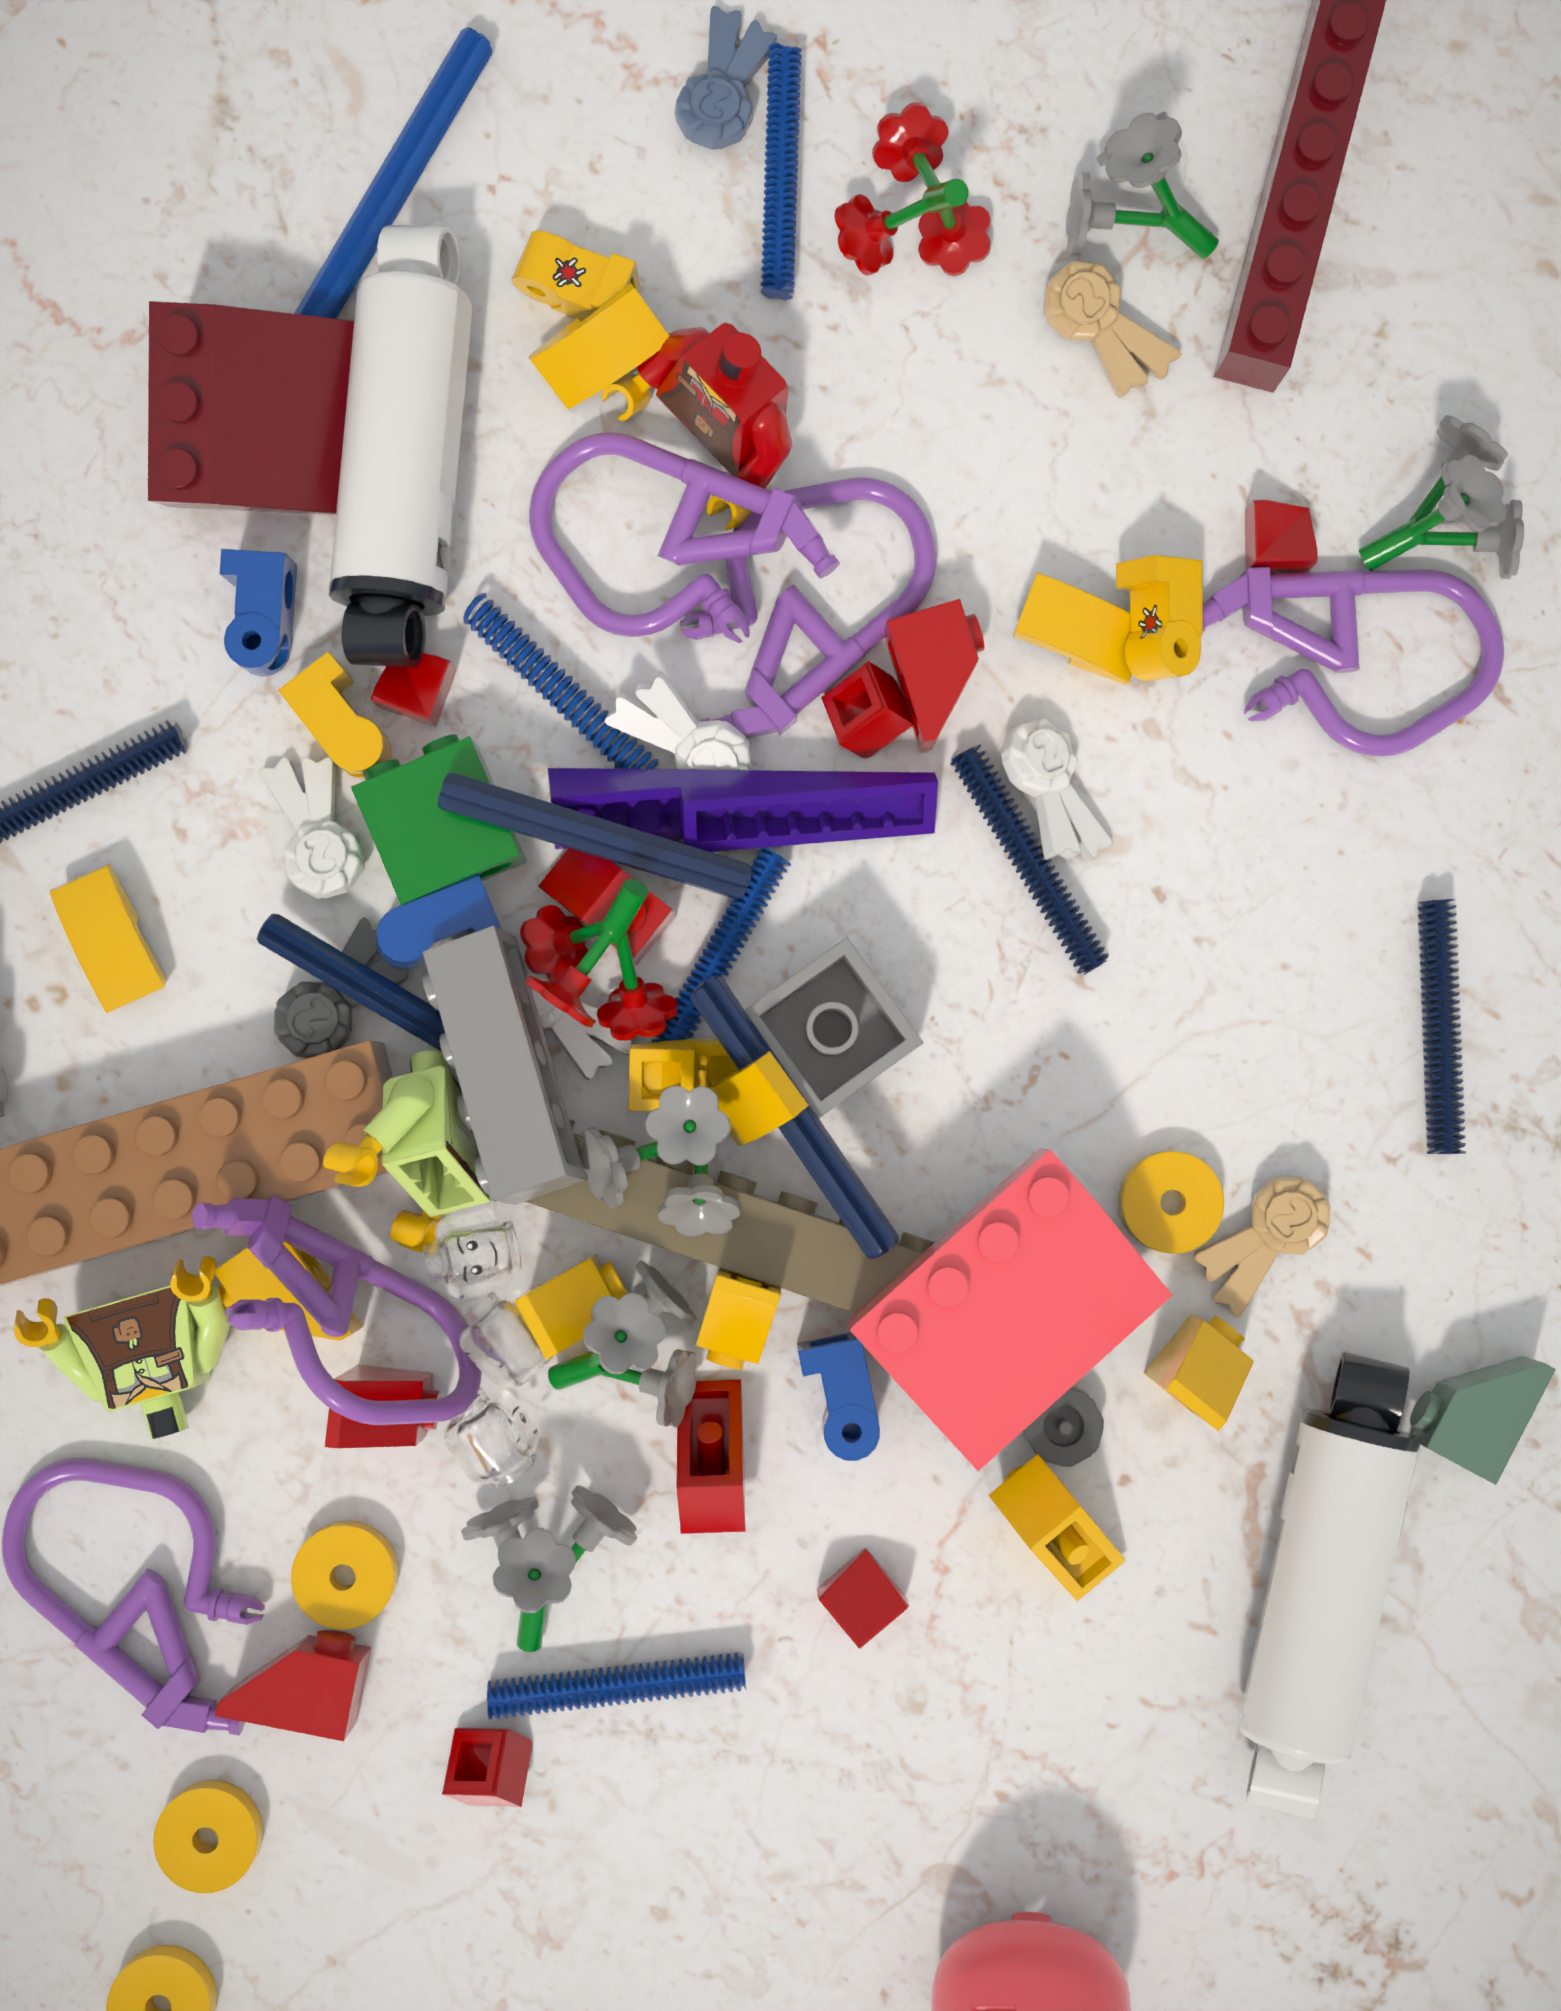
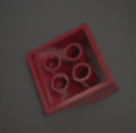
M149 301L148 501L176 508L336 515L354 321L216 304Z

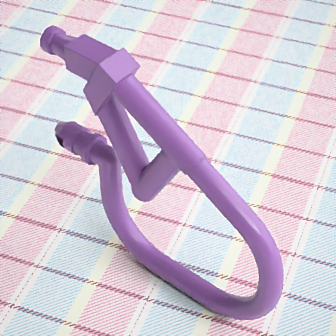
M597 433L575 441L555 456L544 468L531 496L529 524L538 552L581 613L597 627L615 635L638 637L660 632L676 623L702 601H704L702 608L706 613L712 615L715 619L714 622L726 638L737 643L743 642L733 631V628L737 625L740 626L744 636L747 638L750 636L748 619L739 606L735 605L732 601L730 591L722 589L714 577L709 574H702L696 577L660 607L643 614L619 613L608 608L596 597L557 542L552 529L551 509L555 494L564 479L581 464L598 456H622L687 484L657 555L662 559L681 566L778 552L788 536L796 549L814 566L813 570L819 578L828 576L840 564L835 555H830L822 536L801 509V501L794 495L775 487L773 491H769L699 461L687 459L627 434ZM710 495L762 516L756 529L693 538Z
M849 478L785 490V492L794 495L801 501L800 507L802 510L852 500H868L888 507L901 518L909 531L914 551L913 573L904 591L852 637H848L845 641L795 585L788 587L775 602L744 690L745 696L754 707L731 711V714L714 720L729 722L743 733L746 738L773 733L781 736L796 723L798 713L865 657V654L885 637L884 629L887 620L913 613L920 606L931 588L935 575V544L930 525L923 511L901 489L877 479ZM751 511L744 522L734 528L733 532L756 529L762 516ZM748 556L726 559L732 600L735 605L739 606L748 619L749 626L756 622L758 614L749 574ZM704 610L690 612L680 621V627L699 623L698 628L681 629L683 636L695 640L714 637V635L721 634L722 632L714 622L715 619L712 615ZM794 623H796L825 658L779 696L772 686ZM737 625L736 627L733 628V630H734V629H739L740 626ZM710 718L701 719L700 721H710Z
M1270 567L1247 568L1239 579L1216 592L1203 603V632L1205 627L1218 621L1221 622L1242 609L1243 621L1246 627L1325 666L1335 673H1349L1360 669L1355 596L1371 593L1433 592L1443 595L1458 604L1473 623L1480 639L1481 661L1478 672L1465 690L1403 730L1391 734L1376 735L1353 727L1338 713L1313 673L1307 669L1297 670L1288 677L1279 676L1275 679L1273 685L1265 687L1252 695L1243 710L1244 714H1246L1257 704L1262 712L1249 717L1248 720L1266 721L1280 712L1286 705L1297 703L1299 701L1298 696L1300 695L1318 724L1330 738L1341 746L1363 755L1393 756L1407 752L1479 707L1490 695L1500 677L1504 661V642L1501 628L1487 602L1464 580L1437 570L1370 572L1355 570L1270 574ZM1329 597L1332 641L1274 612L1272 599Z
M274 1195L268 1200L232 1198L227 1204L213 1206L211 1203L196 1204L192 1213L195 1228L209 1230L214 1227L224 1229L226 1235L250 1236L248 1249L266 1269L268 1268L321 1326L322 1331L326 1335L341 1337L347 1333L358 1280L363 1279L422 1309L441 1326L449 1338L459 1367L458 1383L452 1393L438 1399L371 1401L349 1392L327 1372L318 1356L304 1311L300 1305L296 1303H283L280 1298H268L265 1301L260 1299H240L226 1309L225 1316L230 1317L227 1322L238 1330H261L264 1328L270 1332H278L283 1327L294 1362L302 1379L313 1394L327 1407L343 1417L359 1423L395 1425L447 1421L462 1414L471 1406L481 1384L480 1356L466 1322L458 1311L440 1294L374 1260L372 1256L291 1216L293 1205ZM283 1242L334 1267L329 1293L323 1289L294 1257Z
M89 1458L61 1460L45 1466L33 1474L15 1494L6 1514L2 1534L4 1567L10 1582L18 1594L69 1638L77 1649L146 1707L141 1716L155 1728L160 1729L162 1726L201 1733H205L207 1730L228 1731L229 1734L239 1736L245 1722L215 1716L216 1700L189 1696L201 1680L188 1648L166 1581L161 1575L151 1569H146L97 1629L94 1625L91 1626L38 1580L26 1556L25 1539L32 1510L38 1500L55 1486L70 1481H90L156 1493L172 1501L183 1512L191 1528L193 1553L184 1598L185 1607L191 1612L206 1614L208 1620L217 1621L219 1618L243 1625L260 1621L264 1614L247 1612L248 1608L259 1611L265 1609V1605L255 1596L225 1593L221 1588H215L213 1592L209 1591L216 1553V1533L211 1514L199 1494L183 1480L166 1472ZM146 1610L170 1676V1680L165 1686L159 1683L117 1646Z

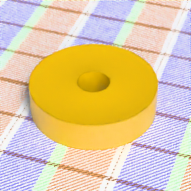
M1161 1151L1145 1156L1129 1169L1120 1186L1118 1206L1123 1224L1135 1240L1155 1251L1179 1254L1200 1247L1213 1236L1222 1220L1224 1195L1219 1179L1205 1162L1187 1153ZM1169 1190H1175L1181 1197V1206L1173 1214L1165 1213L1160 1203L1162 1195Z
M339 1521L319 1529L301 1546L296 1554L291 1571L293 1594L302 1611L314 1622L324 1627L338 1630L357 1628L373 1620L392 1598L398 1582V1562L389 1541L377 1529L357 1521ZM342 1564L350 1566L355 1573V1582L351 1585L341 1584L335 1576L336 1566Z
M206 1780L194 1783L180 1791L165 1807L158 1818L153 1837L156 1860L163 1873L174 1884L185 1890L195 1893H214L224 1890L235 1884L245 1875L260 1851L263 1839L261 1815L251 1797L231 1783L219 1780ZM207 1827L214 1830L218 1836V1844H205L199 1836V1829Z
M160 1945L140 1952L125 1965L110 1988L106 2011H163L158 2009L153 2002L154 1995H163L171 2003V2010L168 2011H215L217 1989L211 1971L197 1955L182 1947Z

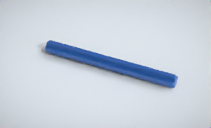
M469 27L460 31L294 314L337 318L375 254L379 235L383 227L392 225L492 55L490 41L483 34Z

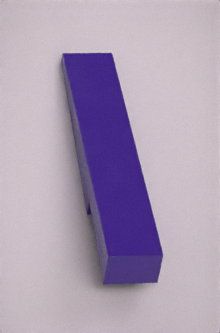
M548 768L550 803L670 840L682 839L683 844L709 852L935 833L938 780L935 772ZM554 844L555 849H566L565 847Z

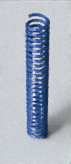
M481 593L476 596L464 613V624H471V631H478V637L485 638V644L492 645V651L499 652V658L506 659L508 666L514 665V672H521V679H528V685L535 686V692L542 693L543 700H550V706L557 707V713L564 714V720L571 721V727H578V734H586V741H593V748H600V755H607V761L614 762L615 769H628L631 763L644 751V745H639L628 758L622 761L624 756L637 744V738H632L615 755L616 750L629 738L630 734L623 732L614 744L607 748L608 744L621 732L613 728L607 737L599 742L603 734L611 726L604 723L599 731L593 735L592 733L605 720L609 713L608 710H603L588 727L584 728L587 722L600 711L601 703L595 704L581 720L577 721L580 715L593 704L594 697H588L574 713L570 714L572 709L587 695V690H581L567 706L562 708L565 702L578 691L580 683L572 684L563 696L555 701L557 696L571 684L573 676H566L555 690L548 694L550 689L564 677L565 669H559L547 684L541 687L542 683L557 670L558 662H552L542 672L540 677L534 680L535 676L549 664L551 655H545L532 671L527 673L528 669L542 657L544 648H538L534 651L537 647V642L531 641L528 643L530 635L524 634L521 636L522 627L514 629L515 621L507 622L508 614L500 615L501 607H494L492 609L494 600H487L477 610L473 618L468 619L476 605L484 598H487V593ZM484 617L480 625L476 626V623ZM492 623L488 631L483 633V630ZM499 630L495 638L490 640L491 636ZM507 636L502 645L497 647L498 643ZM515 642L510 651L505 653V650ZM523 648L517 658L512 660L513 656ZM532 653L525 664L519 667L520 663ZM646 752L629 769H640L652 757V752ZM653 759L645 769H654L659 764V759Z

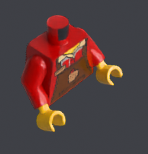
M727 322L722 323L711 333L702 327L672 331L662 344L661 349L637 366V374L625 375L607 386L602 392L601 399L603 402L619 391L625 395L628 409L618 418L619 421H625L648 406L651 397L649 388L658 389L656 396L731 475L764 489L767 488L789 455L792 447V437L786 417L789 387L785 379L761 355V346L753 336L739 332L732 324ZM712 496L707 505L709 516L723 512L728 506L731 508L732 518L725 528L726 531L738 527L751 512L716 496Z

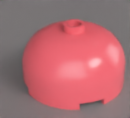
M1018 1912L1012 1915V1920L976 1927L952 1943L942 1956L934 1975L931 2011H1131V2001L1128 1983L1120 1965L1111 1952L1099 1941L1075 1928L1051 1923L1049 1915L1037 1912Z

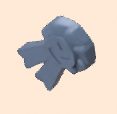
M712 6L710 12L707 74L692 76L686 80L685 86L682 87L676 100L674 111L676 121L686 139L712 150L723 149L738 143L746 135L752 119L753 106L745 86L768 60V54L771 52L768 47L776 43L777 40L776 34L763 32L760 23L754 20L750 23L739 47L736 49L735 46L742 17L741 11L734 10L726 14L717 6Z

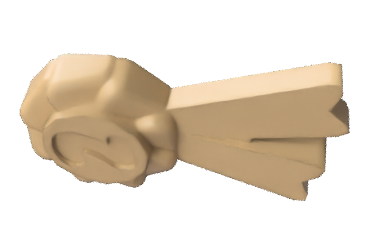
M1072 261L1060 269L1046 284L1043 313L1047 322L1063 339L1091 341L1113 390L1119 398L1127 394L1131 387L1140 388L1148 383L1147 375L1136 361L1156 378L1164 379L1168 374V363L1179 359L1182 355L1181 352L1119 313L1121 288L1104 265L1093 262Z
M1278 1176L1265 1184L1253 1197L1250 1226L1200 1249L1194 1254L1195 1260L1205 1266L1207 1283L1215 1281L1236 1265L1234 1271L1214 1294L1213 1301L1218 1304H1229L1233 1315L1237 1318L1241 1316L1278 1253L1305 1254L1327 1236L1330 1226L1329 1201L1316 1185L1307 1178Z

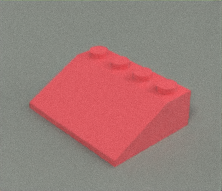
M1039 1148L846 1323L849 1330L974 1468L979 1471L1173 1295L1097 1201L1050 1149Z

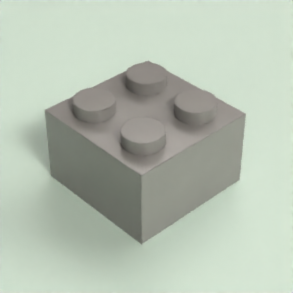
M848 937L745 1010L818 1118L825 1115L924 1043Z

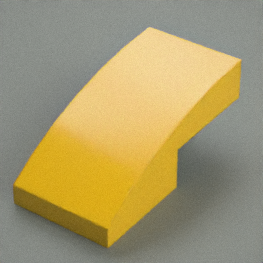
M630 283L582 322L579 318L575 319L528 357L566 408L570 409L611 385L658 352L662 344L669 337V334L633 284Z
M1037 572L1012 637L1070 658L1068 663L1070 665L1125 685L1129 683L1132 676L1126 664L1124 654L1125 642L1131 633L1130 613L1083 590Z
M106 864L50 890L49 893L74 953L106 1013L165 987L167 979L137 926L140 918L110 864Z
M718 1039L673 1040L630 1045L628 1111L652 1112L659 1108L660 1095L666 1088L674 1085L681 1086L688 1091L699 1086L710 1088L738 1070V1068Z
M770 1051L743 1069L734 1071L710 1087L718 1096V1110L725 1113L730 1119V1135L738 1146L752 1142L795 1118L809 1106Z

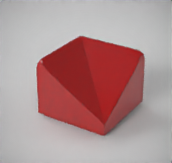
M1253 500L1245 510L1246 569L1270 567V572H1308L1318 562L1317 545L1309 508L1270 500Z
M427 653L423 654L422 660L417 667L386 666L374 687L370 700L381 709L436 727L457 668L451 660Z
M867 661L821 697L839 745L861 758L867 759L873 756L914 725L895 678L870 661Z
M866 1547L817 1588L819 1601L859 1649L909 1607L906 1595Z
M455 1728L442 1795L473 1806L522 1807L532 1741L510 1729Z

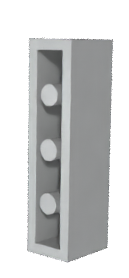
M493 925L423 951L428 970L427 973L423 974V986L429 1002L440 1012L445 1033L440 1035V1047L446 1063L453 1071L456 1070L462 1091V1094L457 1097L458 1112L466 1129L469 1132H473L480 1156L475 1158L474 1167L483 1191L488 1195L491 1194L492 1201L517 1205L586 1181L587 1179L532 990L524 982L528 976L516 937Z

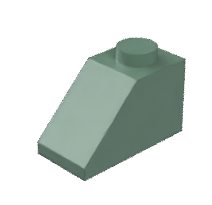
M1520 1356L1438 1381L1432 1392L1426 1391L1415 1404L1410 1417V1424L1414 1426L1411 1434L1422 1438L1420 1445L1496 1485L1556 1369L1546 1363Z

